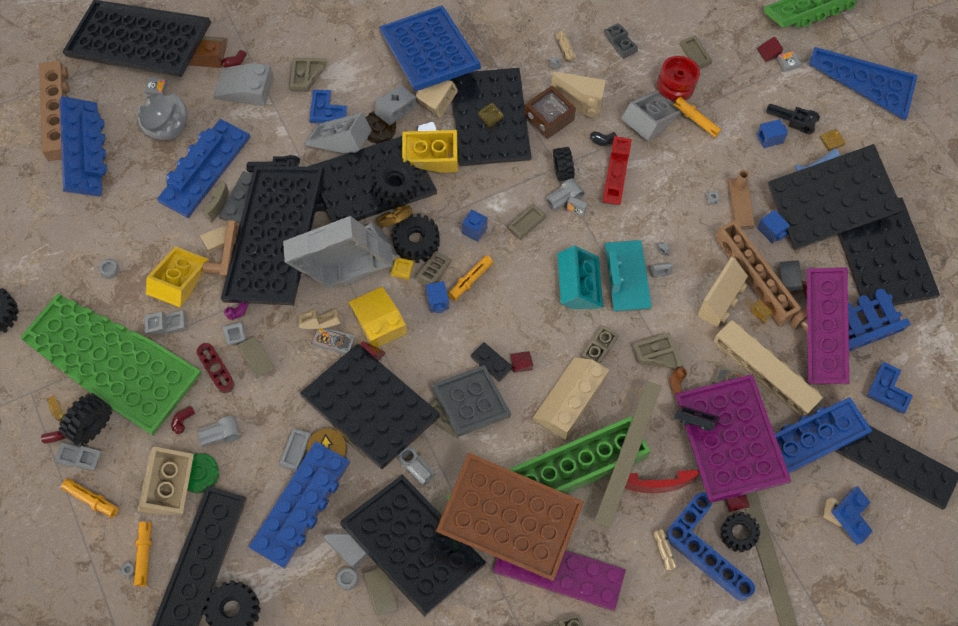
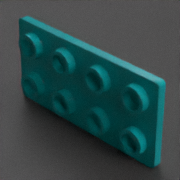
M642 241L605 243L613 310L618 312L651 309L652 304Z

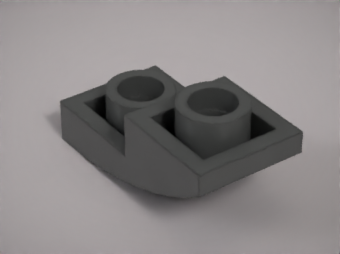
M619 23L604 30L609 42L623 59L638 52V46L628 38V32Z
M799 260L780 262L781 280L788 291L803 290Z

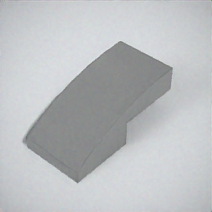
M184 310L168 314L161 311L145 315V334H167L187 330V313Z
M61 442L54 462L68 467L95 471L101 451Z

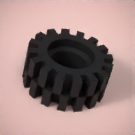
M569 146L553 149V163L558 181L574 179L575 168Z
M735 512L727 517L721 527L723 543H726L729 549L733 548L735 552L737 550H740V552L749 551L759 540L760 526L756 524L757 520L755 518L752 519L750 517V514L744 515V512H740V514ZM736 525L745 526L748 530V537L743 540L737 539L733 535V527Z

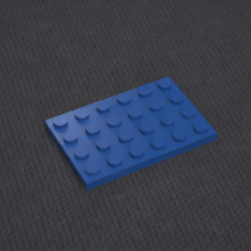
M443 5L379 26L382 36L414 91L422 90L481 69L479 60Z

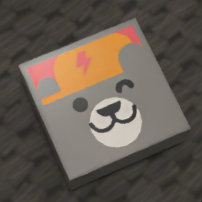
M795 51L779 54L777 57L784 72L800 68L801 66Z
M149 77L145 94L158 96L160 93L164 94L167 85L166 79Z
M570 196L566 211L584 217L587 203Z

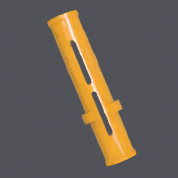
M679 97L676 100L677 103H674L673 106L683 112L687 119H692L714 138L722 131V128L718 127L700 113L696 106H691L682 97Z
M485 255L463 278L460 277L457 280L458 283L447 292L449 298L456 301L465 291H468L471 285L494 263L493 260Z
M70 478L65 479L62 483V490L90 505L92 510L100 511L111 519L118 513L119 507L105 500L104 496L91 492Z
M146 522L138 523V540L135 541L137 552L133 586H147L149 551L152 546V541H150L151 522H148V524Z

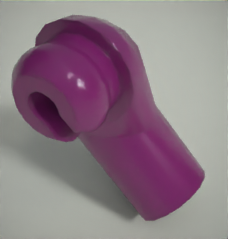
M239 303L238 307H227L224 314L230 320L237 319L245 315L249 304Z

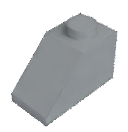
M327 534L324 537L333 550L353 570H356L369 558L367 553L349 534Z

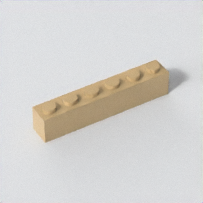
M731 320L716 335L713 341L715 345L750 375L753 374L757 381L800 418L808 415L822 400L823 397L816 388L810 387L802 376L790 370L785 362L777 359L771 350L764 348L759 343L757 338L745 332L740 324Z

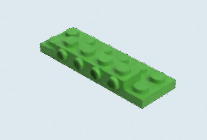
M780 0L764 6V13L782 28L792 24L797 28L807 27L814 21H823L827 16H835L840 11L853 9L856 6L857 0Z

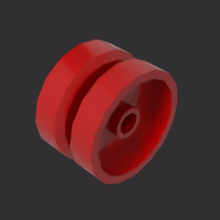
M672 56L666 59L657 80V89L660 94L672 101H676L679 97H682L684 100L689 99L693 95L700 77L698 65L685 56Z

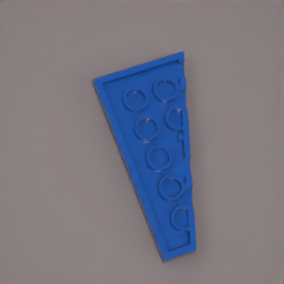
M814 47L809 65L906 121L917 80L916 74Z

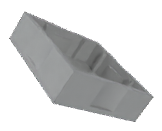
M351 216L283 241L285 263L311 276L313 280L326 288H331L359 276L393 266L391 245Z

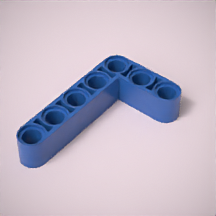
M698 493L671 524L666 533V540L739 601H745L755 592L753 581L692 532L712 506L706 493ZM697 501H703L706 504V507H699ZM684 516H691L694 522H686ZM674 530L678 531L681 534V538L673 537L671 532ZM688 544L696 545L698 552L690 551ZM705 558H711L714 561V566L707 565ZM722 572H729L731 580L724 579ZM739 585L746 586L748 594L741 593Z

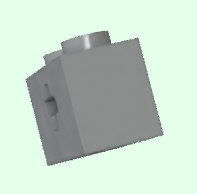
M400 85L396 89H392L385 96L377 99L375 114L391 125L414 110L416 96Z

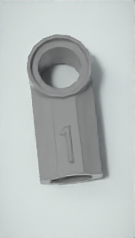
M571 178L565 181L560 189L548 195L546 201L550 209L556 211L568 203L570 196L580 200L585 192Z
M235 416L224 417L217 424L198 429V436L203 447L221 441L231 442L241 437Z
M407 447L399 454L402 468L406 469L422 486L428 484L435 476V472L417 455L414 448ZM407 455L414 457L409 462L403 460Z

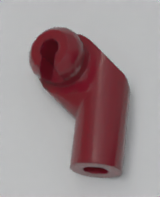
M239 50L236 56L224 58L222 65L225 68L241 65L247 54L245 51Z
M191 406L175 414L171 429L176 434L183 433L185 430L184 420L195 415V411Z
M60 431L41 435V441L44 444L66 439Z

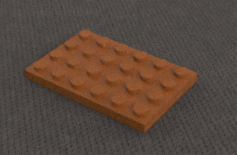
M468 453L435 532L554 581L584 501Z

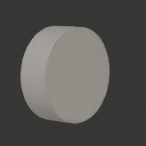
M106 259L100 263L99 272L104 278L111 279L119 273V266L114 260Z
M344 568L337 575V583L343 590H351L358 583V575L355 570Z

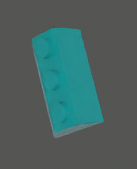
M575 245L557 253L561 304L571 309L603 308L599 256Z

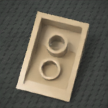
M553 71L551 85L576 107V112L591 118H599L606 80ZM553 93V97H555L556 99H558L559 101H561V100Z

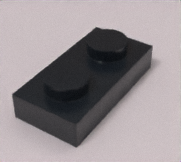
M485 342L471 354V358L480 366L485 365L489 374L499 382L513 369L509 362Z
M681 406L676 411L674 419L680 420L683 424H694L703 430L710 431L718 426L720 417Z

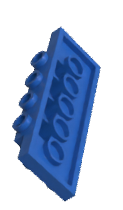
M61 96L59 106L63 192L100 197L102 194L101 177L106 174L107 165L103 164L106 150L102 149L105 134H101V130L104 127V119H100L96 102Z
M219 119L212 129L208 128L206 131H201L197 143L189 146L186 157L178 160L175 171H170L167 174V187L157 198L158 202L189 218L251 138L250 134L222 119Z
M851 397L828 408L825 406L819 408L810 417L808 415L801 417L798 423L794 425L789 423L783 426L780 432L775 433V437L790 474L870 434L872 429Z
M315 441L249 545V548L285 569L297 548L302 547L307 538L305 535L308 530L313 529L318 521L316 517L320 511H324L327 507L329 496L337 491L340 484L339 480L350 464V461Z

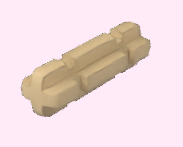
M564 31L558 32L556 38L559 40L563 53H565L566 60L571 62L576 59L569 39H567L566 33Z
M665 530L655 531L654 537L658 541L657 546L662 559L665 560L666 570L677 568V562L675 558L673 559L674 554L670 543L666 540Z

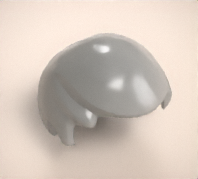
M160 93L157 97L147 94L145 96L148 99L147 103L144 106L139 105L138 122L142 131L156 140H171L178 137L185 128L188 114L183 100L174 93L167 96Z

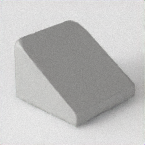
M669 262L649 265L652 277L670 275L673 267L672 263Z
M243 321L223 325L227 345L246 341Z

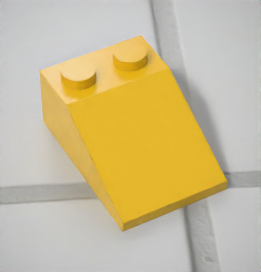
M457 130L402 132L403 162L408 160L410 161V166L414 165L416 168L438 173L458 172Z
M175 246L147 276L146 295L181 308L203 273L202 267L204 262H209V259Z
M383 286L348 302L369 344L378 348L407 334L406 324Z

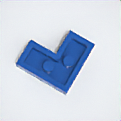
M313 89L310 123H323L346 117L347 106L330 105L331 90Z
M882 362L867 397L904 414L913 395L895 387L901 370L886 362Z
M858 486L852 488L831 511L856 545L863 543L873 531L860 515L871 502Z

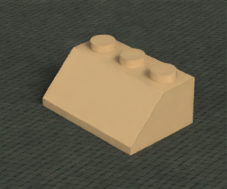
M731 256L705 297L698 313L699 318L717 328L721 322H726L730 315L727 311L730 307H735L739 300L737 295L739 293L743 294L748 285L745 283L748 275L734 257Z
M152 447L148 455L137 512L155 515L183 514L194 454Z

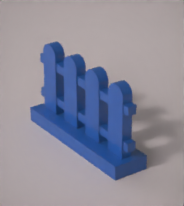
M878 289L874 293L875 300L870 301L865 295L860 296L857 299L858 306L855 308L848 302L849 336L853 335L854 337L849 340V352L902 332L911 325L908 318L900 319L902 316L901 312L895 310L891 302L893 297L891 294L888 295L885 290ZM873 306H879L884 316L883 318H879ZM860 311L867 322L865 325H862L857 315Z

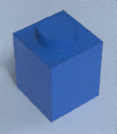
M781 119L760 124L757 132L763 148L784 143L788 134L787 127L783 125Z
M471 209L462 222V234L479 242L487 230L488 217Z
M773 210L760 220L757 229L773 244L777 240H783L788 235L787 229L790 225L776 210Z
M445 282L426 284L430 313H442L448 310L449 300Z

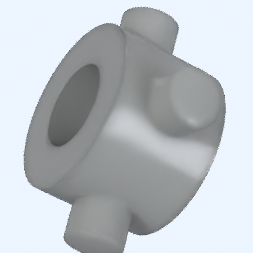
M552 57L548 59L551 68H561L562 65H560L561 61L559 58Z
M707 192V204H719V193Z
M665 242L658 243V251L662 255L669 256L671 254L669 252L671 247Z
M127 561L119 569V573H122L126 576L127 580H130L135 575V567L131 564V561Z

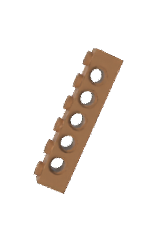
M59 60L39 63L42 153L47 161L62 159L59 100L61 96L68 97L69 86L66 81L68 70L66 67H63Z
M733 220L720 227L715 239L729 258L732 256L737 260L748 275L746 281L781 327L792 321L794 316L800 312L801 307L738 223Z

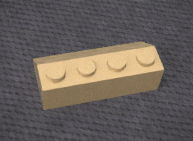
M574 357L532 419L566 440L607 380L609 369L594 360Z

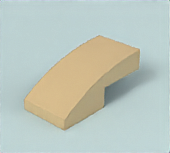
M227 226L200 235L209 253L224 246Z
M337 308L320 315L316 309L298 315V325L303 329H321L340 324V314Z

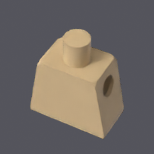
M447 80L422 90L414 91L413 89V92L417 93L416 98L421 106L442 118L458 90L453 81Z

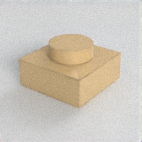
M829 498L826 502L823 518L840 527L842 525L831 512L838 505L839 501Z

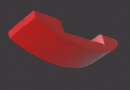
M614 136L603 203L621 205L632 142L630 138Z
M699 470L678 471L675 479L638 481V473H630L625 488L641 493L671 492L695 481L699 475Z

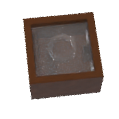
M553 85L525 104L526 118L547 139L575 120L576 107Z

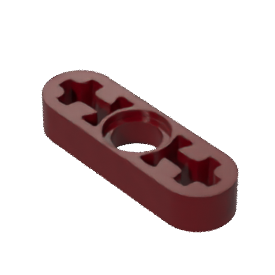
M209 343L201 344L197 348V356L215 386L221 393L231 392L235 385L214 347ZM207 350L212 359L208 360L203 351ZM219 364L221 368L218 372H211V366ZM223 376L228 384L226 387L222 385L219 377Z

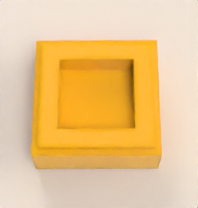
M396 258L391 276L410 280L414 261Z

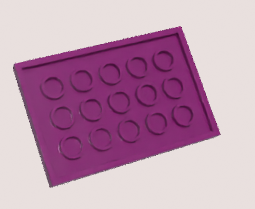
M753 374L675 394L679 408L684 406L720 417L718 426L710 431L703 430L694 424H684L709 503L791 483L790 475Z

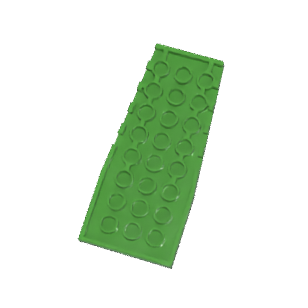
M59 293L21 336V339L86 391L90 394H96L109 404L113 411L154 436L202 374L199 369L154 341L134 331L127 330L124 326L94 313L89 308L78 305L73 300L62 297Z

